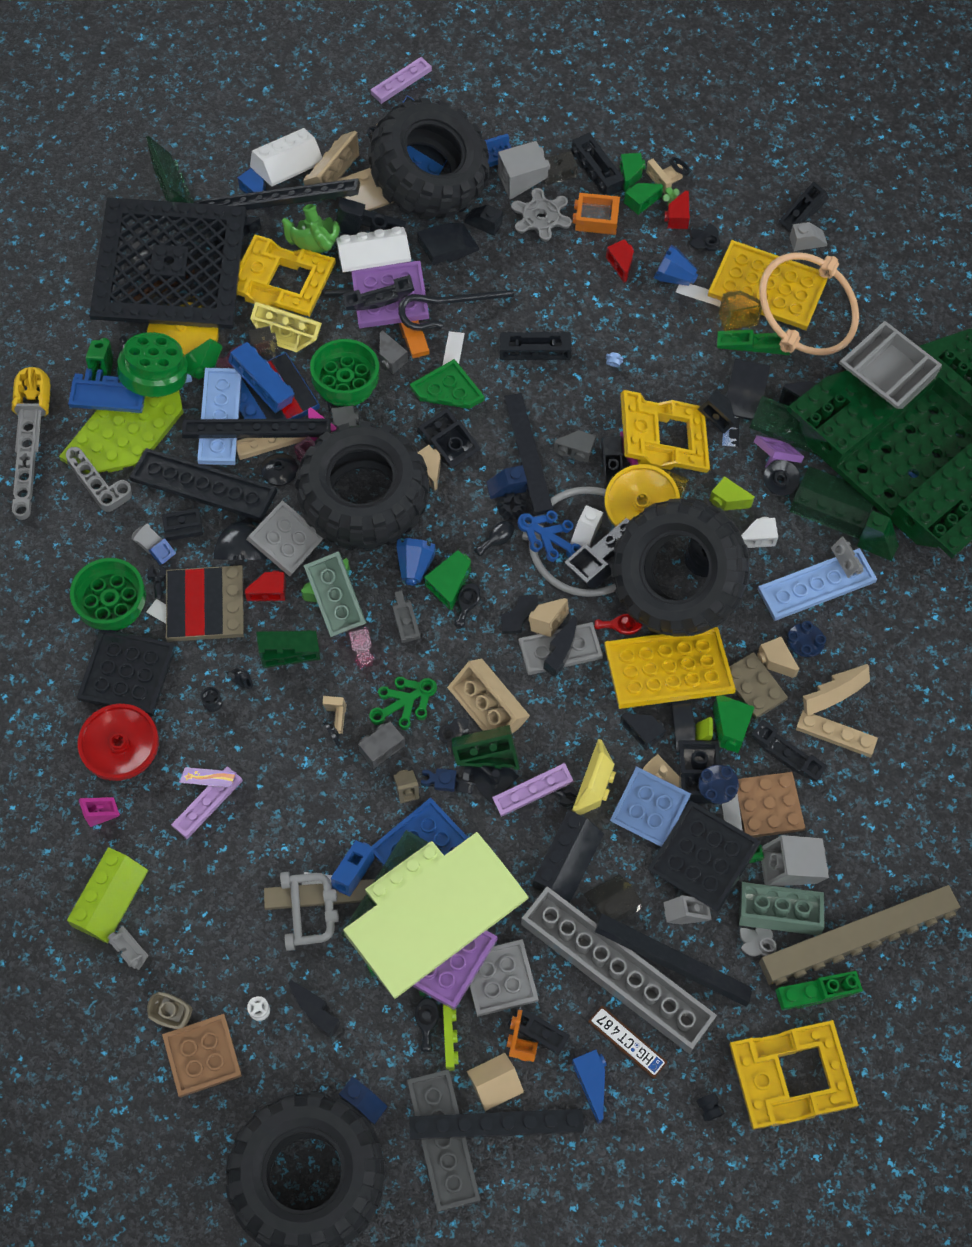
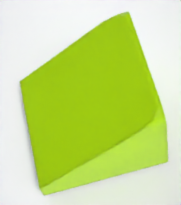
M709 717L696 724L695 741H711L713 737V719Z

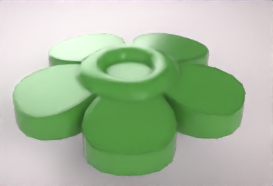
M668 187L665 189L666 194L663 195L662 199L664 202L668 201L667 205H669L678 197L680 192L676 188Z

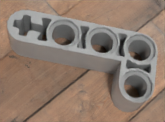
M71 447L67 450L66 458L70 468L103 511L111 512L131 498V486L127 481L120 480L108 486L80 448ZM75 456L76 458H79V462H80V463L78 464V462L76 461V459H75V458H72V457ZM83 470H90V473L87 475L81 474ZM95 484L101 485L99 489L92 488ZM122 488H125V489L128 490V491H127L126 493H124V494H121V493L118 492V491H119L120 489H122ZM106 498L112 500L109 504L103 503V500Z

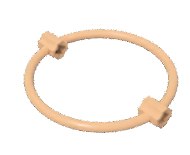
M788 253L773 260L765 269L759 287L760 303L769 325L782 339L779 343L782 351L792 353L797 349L811 355H830L844 349L854 338L859 324L858 303L850 284L837 270L839 263L835 256H826L823 260L807 253ZM789 260L810 261L820 266L818 271L821 277L830 279L834 276L839 281L848 296L852 310L850 330L839 344L829 348L809 347L799 343L801 337L798 331L788 329L784 332L778 325L770 311L766 295L768 279L778 265Z

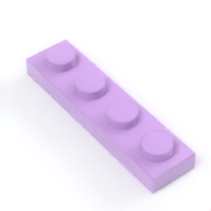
M420 57L372 88L371 95L382 104L431 72L432 66Z
M563 763L492 798L502 817L574 781L566 764Z
M228 766L223 770L234 772ZM236 774L231 788L208 786L171 824L172 827L188 839L242 782V778Z

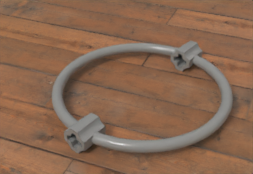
M590 486L576 487L560 492L550 499L553 506L567 497L579 494H596L605 497L606 489ZM523 532L522 540L529 541L527 533ZM535 532L536 539L541 541L540 535ZM529 541L530 555L537 570L556 588L572 595L596 597L615 592V583L598 589H580L559 581L544 567L538 552H533L530 549Z

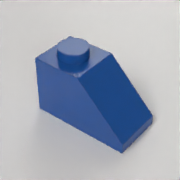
M252 168L237 177L239 188L245 194L266 191L265 180Z

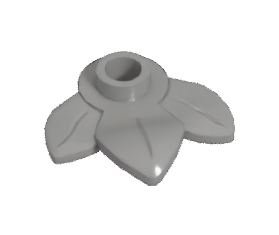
M756 927L755 930L740 928V938L744 942L741 949L746 954L764 957L776 952V943L772 939L773 933L770 929Z

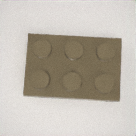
M754 652L730 666L735 693L743 703L755 707L752 714L755 719L787 701L788 696Z

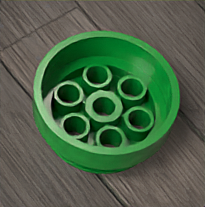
M156 332L137 334L125 343L124 349L118 356V378L123 386L136 394L148 397L167 396L180 390L187 380V358L180 344L168 335Z
M352 339L330 341L322 345L312 356L310 362L311 381L314 388L325 401L336 406H355L369 398L379 381V361L375 352L362 342Z
M103 558L87 564L76 574L70 588V599L76 614L85 624L99 630L118 631L128 627L138 618L146 601V589L140 573L133 565L117 558ZM103 586L101 589L96 590L97 587ZM129 595H134L132 598L127 599ZM126 611L124 615H119L121 612ZM103 615H108L106 618L100 619Z

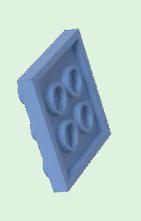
M636 766L610 821L662 847L679 820L691 793Z

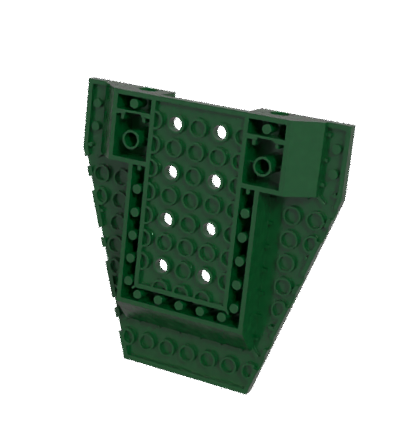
M971 328L918 346L941 363L942 366L937 376L903 409H896L848 370L825 377L789 405L787 409L800 422L799 425L806 443L812 451L883 515L891 518V522L914 543L934 548L940 547L952 559L972 542ZM929 410L935 411L936 414H931ZM905 429H910L913 434H908ZM956 433L961 434L964 438H958ZM885 448L890 453H884L881 449ZM932 453L939 454L940 458L934 457ZM857 468L864 469L866 473H860ZM909 472L916 474L917 478L911 477ZM884 493L892 494L893 498L886 497Z

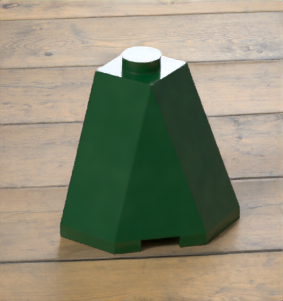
M872 510L856 547L892 561L899 544L891 518Z

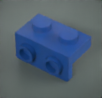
M508 134L486 140L489 153V167L498 165L499 151L512 148L509 143Z

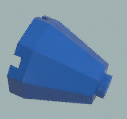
M670 245L654 278L662 282L689 286L690 283L694 284L699 274L696 273L697 268L679 249Z
M405 538L404 542L398 539L396 547L401 578L405 581V584L415 586L423 580L435 556L436 546L431 543V546H428L427 541Z

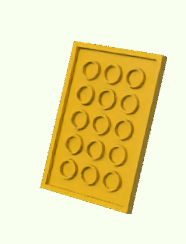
M731 240L707 296L765 316L759 297L760 281L767 266L780 256ZM792 260L778 265L770 274L766 289L767 302L774 319L807 331L828 278L821 277L818 269Z
M718 627L694 636L674 637L659 634L606 641L604 643L619 709L735 693V685Z

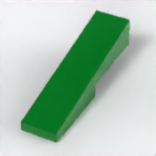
M753 330L718 331L717 348L790 355V352L781 350L779 343L782 339L776 333L754 334Z

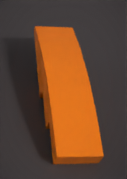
M419 320L411 321L413 323L420 324ZM399 323L412 358L429 355V348L423 331H414L403 323Z

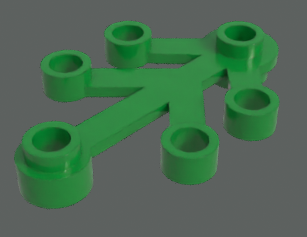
M397 677L395 679V687L398 690H403L405 687L415 689L411 693L391 690L386 686L380 687L378 690L380 699L394 698L399 700L384 709H372L369 714L371 723L381 725L385 721V717L404 707L402 717L399 719V727L402 730L409 729L411 726L410 715L413 703L419 697H421L420 705L416 709L415 715L418 720L426 719L429 697L433 696L437 691L436 682L430 678L417 682L407 680L404 677ZM399 681H403V682H404L403 685H398L397 683H398ZM426 686L431 688L429 691L424 690ZM382 691L388 692L386 695L380 694ZM423 711L425 714L420 716L418 712ZM375 716H380L381 719H380V720H375L374 717H375ZM403 721L408 722L406 726H403L401 723Z

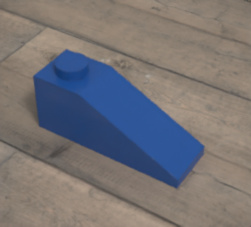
M597 1050L573 1059L572 1066L597 1124L603 1121L604 1067L607 1065L603 1055L598 1054Z

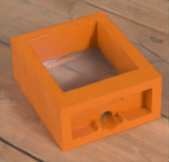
M579 193V200L575 199L574 210H577V213H573L572 222L576 224L575 231L616 235L620 197Z

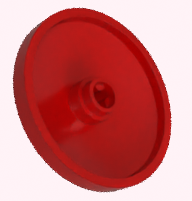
M112 704L97 710L85 721L78 736V752L86 768L94 775L111 781L130 779L143 772L152 763L159 746V735L152 718L142 709L129 704Z

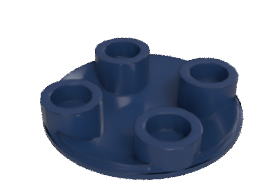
M804 621L794 625L789 630L787 642L791 650L803 657H814L824 649L826 637L812 622Z
M709 766L702 771L698 782L699 790L703 797L715 804H724L731 801L739 789L737 775L730 766Z

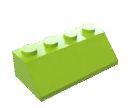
M108 847L67 919L68 923L73 928L108 944V936L115 932L144 880L148 869L128 856Z

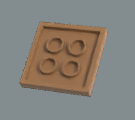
M793 772L738 779L739 789L737 794L742 828L745 833L752 837H762L805 830Z
M225 1014L162 1034L177 1093L180 1098L242 1077Z

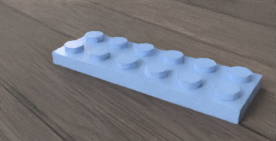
M205 368L201 419H239L242 376L235 369ZM199 438L198 464L235 465L237 438Z
M860 548L853 551L855 553L854 556L863 565L864 571L861 574L854 573L848 578L839 561L834 557L758 586L757 590L773 620L782 619L876 583L877 578Z

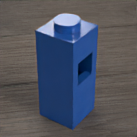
M355 840L331 877L332 889H336V891L349 897L351 896L375 859L374 849L369 844Z

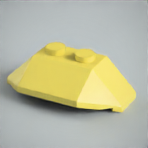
M255 302L250 318L264 342L294 352H299L315 342L322 324L310 318L259 302Z
M600 739L597 740L572 809L573 812L579 815L600 807L602 800H607L610 792L607 789L608 783H613L616 772L613 771L614 763Z

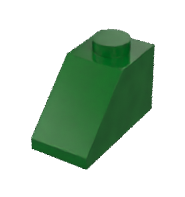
M641 153L621 154L620 171L625 179L624 192L642 177V171L645 170V159L642 160Z
M637 183L626 190L624 204L637 215H640L662 197L664 186L662 184Z
M209 339L185 355L188 362L187 374L199 380L204 378L205 368L215 367L223 348L222 345Z

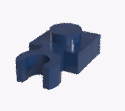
M437 769L436 774L429 770H422V775L429 777L426 781L421 780L422 786L428 787L431 784H435L434 790L454 792L456 770Z

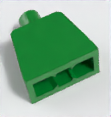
M107 338L93 340L89 346L86 362L88 368L92 369V381H96L98 369L103 370V376L111 375L113 354L110 341Z

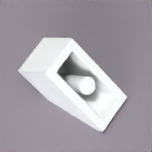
M586 505L578 520L570 544H579L581 547L587 544L590 547L602 523L603 512Z
M761 517L749 526L741 535L748 548L776 545L778 533L775 518Z

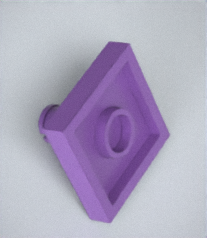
M756 435L754 443L770 456L765 468L776 460L802 463L804 456L785 440Z

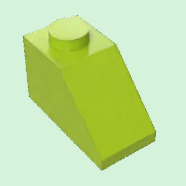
M724 476L712 490L709 501L724 511L751 508L755 496Z

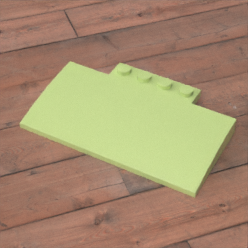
M476 832L445 856L431 841L371 884L365 891L376 906L343 929L347 939L388 992L396 999L529 898L493 850Z

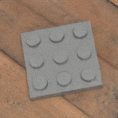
M282 500L246 540L288 576H291L321 543L323 538L316 534L313 526L310 527L303 517Z
M523 939L493 946L471 982L470 990L477 1017L539 1001Z

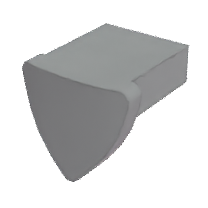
M148 523L135 530L131 537L148 554H151L149 549L162 540L150 528Z

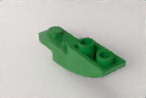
M857 971L821 977L815 981L779 987L775 991L781 1010L830 1002L860 993L863 989Z

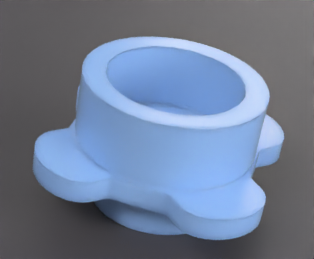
M614 352L606 354L607 365L620 367V364L623 363V357L620 354Z

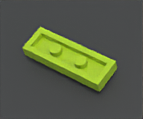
M443 1004L446 1070L455 1071L454 1065L459 1064L458 1051H454L453 1043H458L457 1030H453L452 1022L457 1021L456 1009L453 1010Z

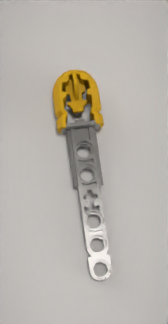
M28 367L19 371L15 376L13 386L12 411L18 415L13 491L15 499L12 502V512L19 520L27 519L31 514L32 503L30 500L33 493L35 457L39 447L41 416H46L49 413L50 379L43 370L36 367ZM26 396L27 400H36L38 396L39 404H24L23 397ZM27 424L33 425V429L30 431H25L24 427ZM26 440L32 441L29 447H23L22 444ZM26 457H28L29 459L26 461L27 468H25V465L23 463ZM28 473L29 478L23 481L19 479L20 475ZM21 490L28 491L25 497L18 496ZM19 507H26V512L23 514H18L16 511Z

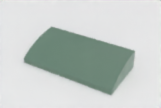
M742 882L739 925L821 935L824 929V892Z

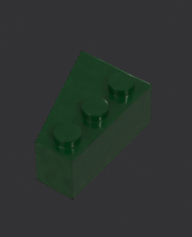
M316 631L256 632L263 668L321 660Z
M510 725L452 738V750L456 764L459 766H495V768L509 767L520 770L519 758Z

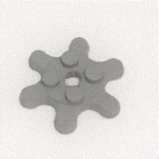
M540 188L532 190V200L530 202L524 203L517 200L511 205L515 213L523 216V219L515 224L517 232L523 234L533 229L539 233L540 239L544 242L549 241L552 237V228L561 227L567 229L572 224L570 217L560 213V210L567 205L568 199L565 196H558L554 200H548L544 197V191ZM538 214L546 215L545 218L539 216L537 217Z

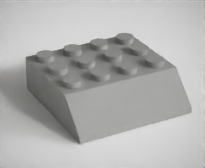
M886 321L880 324L839 362L840 365L896 409H903L937 376L942 366L941 363Z

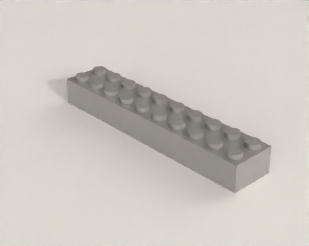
M549 887L545 888L522 917L521 925L688 1054L691 1053L717 1016L715 1013L632 950L595 933L597 924Z

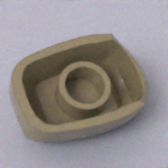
M166 992L153 994L147 1005L149 1019L157 1024L173 1029H180L186 1026L193 1011L188 1003Z

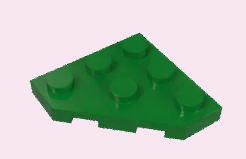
M455 359L410 384L412 392L420 401L470 409L485 400V396Z

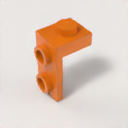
M518 1010L517 1017H512L510 1026L514 1033L513 1035L509 1034L508 1037L509 1057L534 1062L538 1043L517 1038L523 1010Z

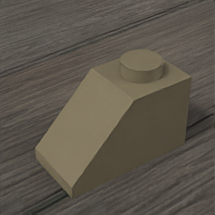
M402 770L394 775V783L400 804L419 799L418 782L413 770Z

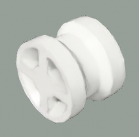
M256 996L249 1001L247 1010L252 1019L262 1021L269 1016L270 1007L265 998Z

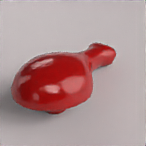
M622 614L611 621L597 619L594 622V628L597 630L610 628L625 635L634 634L642 628V624L637 623L629 614Z

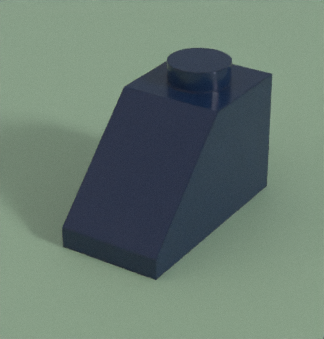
M523 465L506 468L486 481L490 499L503 497L506 493L512 494L514 492L518 494L526 492L527 479Z
M353 1076L339 1093L342 1100L352 1105L355 1110L374 1125L388 1108L370 1089Z

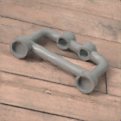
M281 872L282 889L290 888L294 931V933L285 934L286 951L295 950L297 945L328 941L334 933L335 922H339L338 909L333 910V902L337 901V891L332 889L330 879L322 873L290 876V872ZM320 881L324 888L323 897L327 928L325 933L320 935L302 936L298 883Z

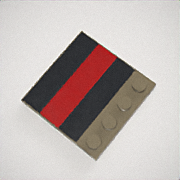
M242 565L166 570L167 642L244 637Z

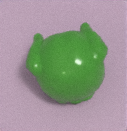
M308 204L303 208L306 219L299 221L297 227L287 218L282 219L285 239L289 244L296 245L300 249L323 253L332 249L336 239L339 237L340 227L338 222L333 221L330 217L323 221L317 214L316 205Z

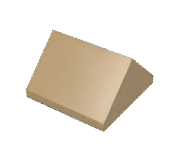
M506 1053L467 1071L485 1111L524 1093L515 1067Z

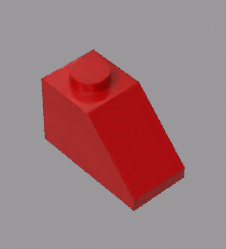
M684 191L669 203L668 211L664 212V222H667V229H688L690 219L689 191Z
M625 239L608 246L606 252V259L623 282L627 281L634 254L632 245L628 244Z
M274 570L263 573L245 589L247 601H285L286 579L284 572Z

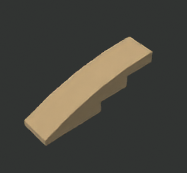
M865 664L832 675L831 682L817 686V692L803 696L804 712L807 716L843 701L870 682L869 665Z

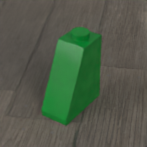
M457 550L424 577L425 586L450 611L453 609L458 599V593L471 572L470 558Z
M723 695L716 696L712 709L719 747L739 753L755 708L754 706Z

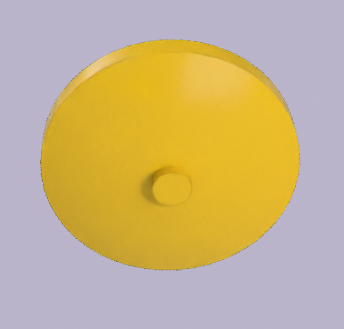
M149 323L147 332L161 333L175 339L182 347L184 355L209 339L218 342L219 329L212 327Z
M647 464L632 465L618 472L609 482L605 492V510L609 520L616 527L625 518L631 520L643 512L644 508L654 503L668 501L669 499H680V494L675 481L664 470Z

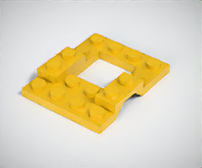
M254 235L241 260L237 295L245 297L246 302L253 304L259 302L310 317L336 260L333 257L306 249H300L295 252L281 248L272 239ZM279 265L298 270L299 267L311 270L300 294L269 285Z
M623 390L620 393L625 457L638 459V464H647L671 470L673 467L704 473L710 470L705 416L698 410L700 406L674 400L655 403L646 401L641 393ZM671 419L686 422L689 450L660 444L658 421L667 423Z
M833 1020L791 1029L772 1036L749 1038L730 1042L729 1044L752 1130L810 1119L818 1115L859 1106ZM818 1048L829 1089L789 1097L779 1057L795 1054L798 1051Z

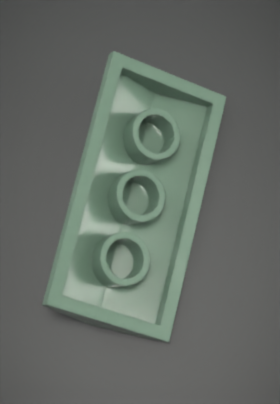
M339 551L304 565L330 637L366 624Z

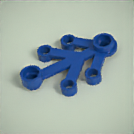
M548 511L546 515L537 517L527 513L520 515L517 521L518 527L521 531L527 533L530 549L533 552H539L544 545L547 553L546 558L549 561L554 562L559 557V552L553 549L551 542L565 549L568 558L575 553L574 549L579 550L581 548L579 544H570L555 535V533L560 532L569 533L573 529V523L570 520H565L560 525L545 528L538 525L545 522L554 523L557 519L556 512ZM535 532L540 535L542 542L536 539Z

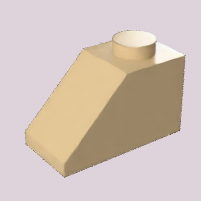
M428 445L417 453L424 458L429 485L435 491L438 487L441 456L436 449L433 450Z
M563 598L538 605L529 615L531 631L552 637L569 614L568 599Z
M782 637L760 645L757 656L762 664L764 663L766 669L791 678L797 676L799 667Z

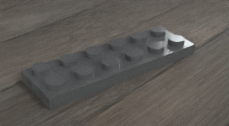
M449 1069L407 1080L415 1116L460 1114ZM466 1138L421 1140L437 1212L481 1201Z

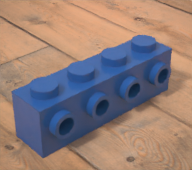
M246 342L231 351L228 362L275 413L292 403L295 394L293 389L270 367L268 361L258 354L255 347Z

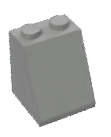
M537 141L498 152V176L509 199H513L548 178L550 164L548 160H545L543 148L539 147Z
M781 835L762 846L765 858L761 860L765 885L792 886L818 884L829 878L823 838Z

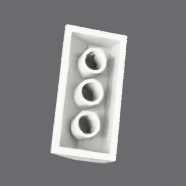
M302 128L252 150L250 167L269 185L274 186L314 168L315 164L319 163L322 159V155L315 137Z
M393 227L388 230L378 229L369 233L360 232L357 235L351 236L342 235L336 239L342 272L411 261L407 234L404 227Z

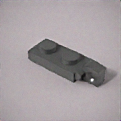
M402 590L395 592L396 603H392V608L401 642L405 643L420 639L411 602L404 600Z

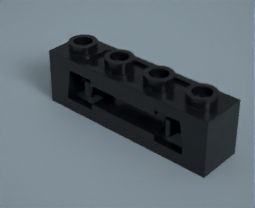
M590 132L573 139L571 153L573 157L578 159L582 169L586 170L590 180L595 182L599 192L611 196L622 191L624 188V177Z
M500 332V360H571V332ZM509 352H521V354H509ZM550 352H561V354H550Z

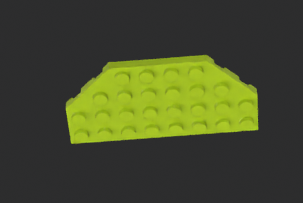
M179 390L162 397L145 396L142 413L96 410L60 454V460L68 464L66 458L67 450L71 447H77L82 450L98 473L119 471L129 466L135 467L145 449L154 450L184 413ZM75 456L72 457V458H75V459H76V461L78 462V464L80 463V462H79V458H76ZM83 470L82 472L87 475L90 473V470Z

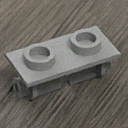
M842 536L831 549L846 576L850 578L854 573L861 574L864 570L863 565L854 556L855 553L850 546V542H847Z
M121 926L117 934L113 932L108 936L109 944L117 952L122 951L121 956L128 963V966L139 970L148 958V954L124 926Z

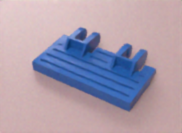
M86 369L84 380L83 374L75 373L69 397V407L142 413L145 396L128 390L121 382L119 383L118 377L103 376V370L101 369L97 370L96 381L91 380L92 369Z

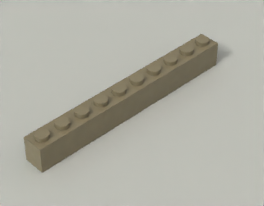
M947 885L764 956L759 961V964L769 986L772 984L779 986L788 982L787 979L794 976L797 979L806 975L808 970L814 969V971H818L826 967L825 964L832 961L833 964L841 962L845 959L844 956L851 954L852 957L859 955L863 952L864 948H877L882 945V941L887 939L889 942L899 939L901 937L900 934L905 932L909 935L919 930L918 927L923 925L930 927L937 924V920L941 918L945 920L951 919L956 916L960 905L950 886Z

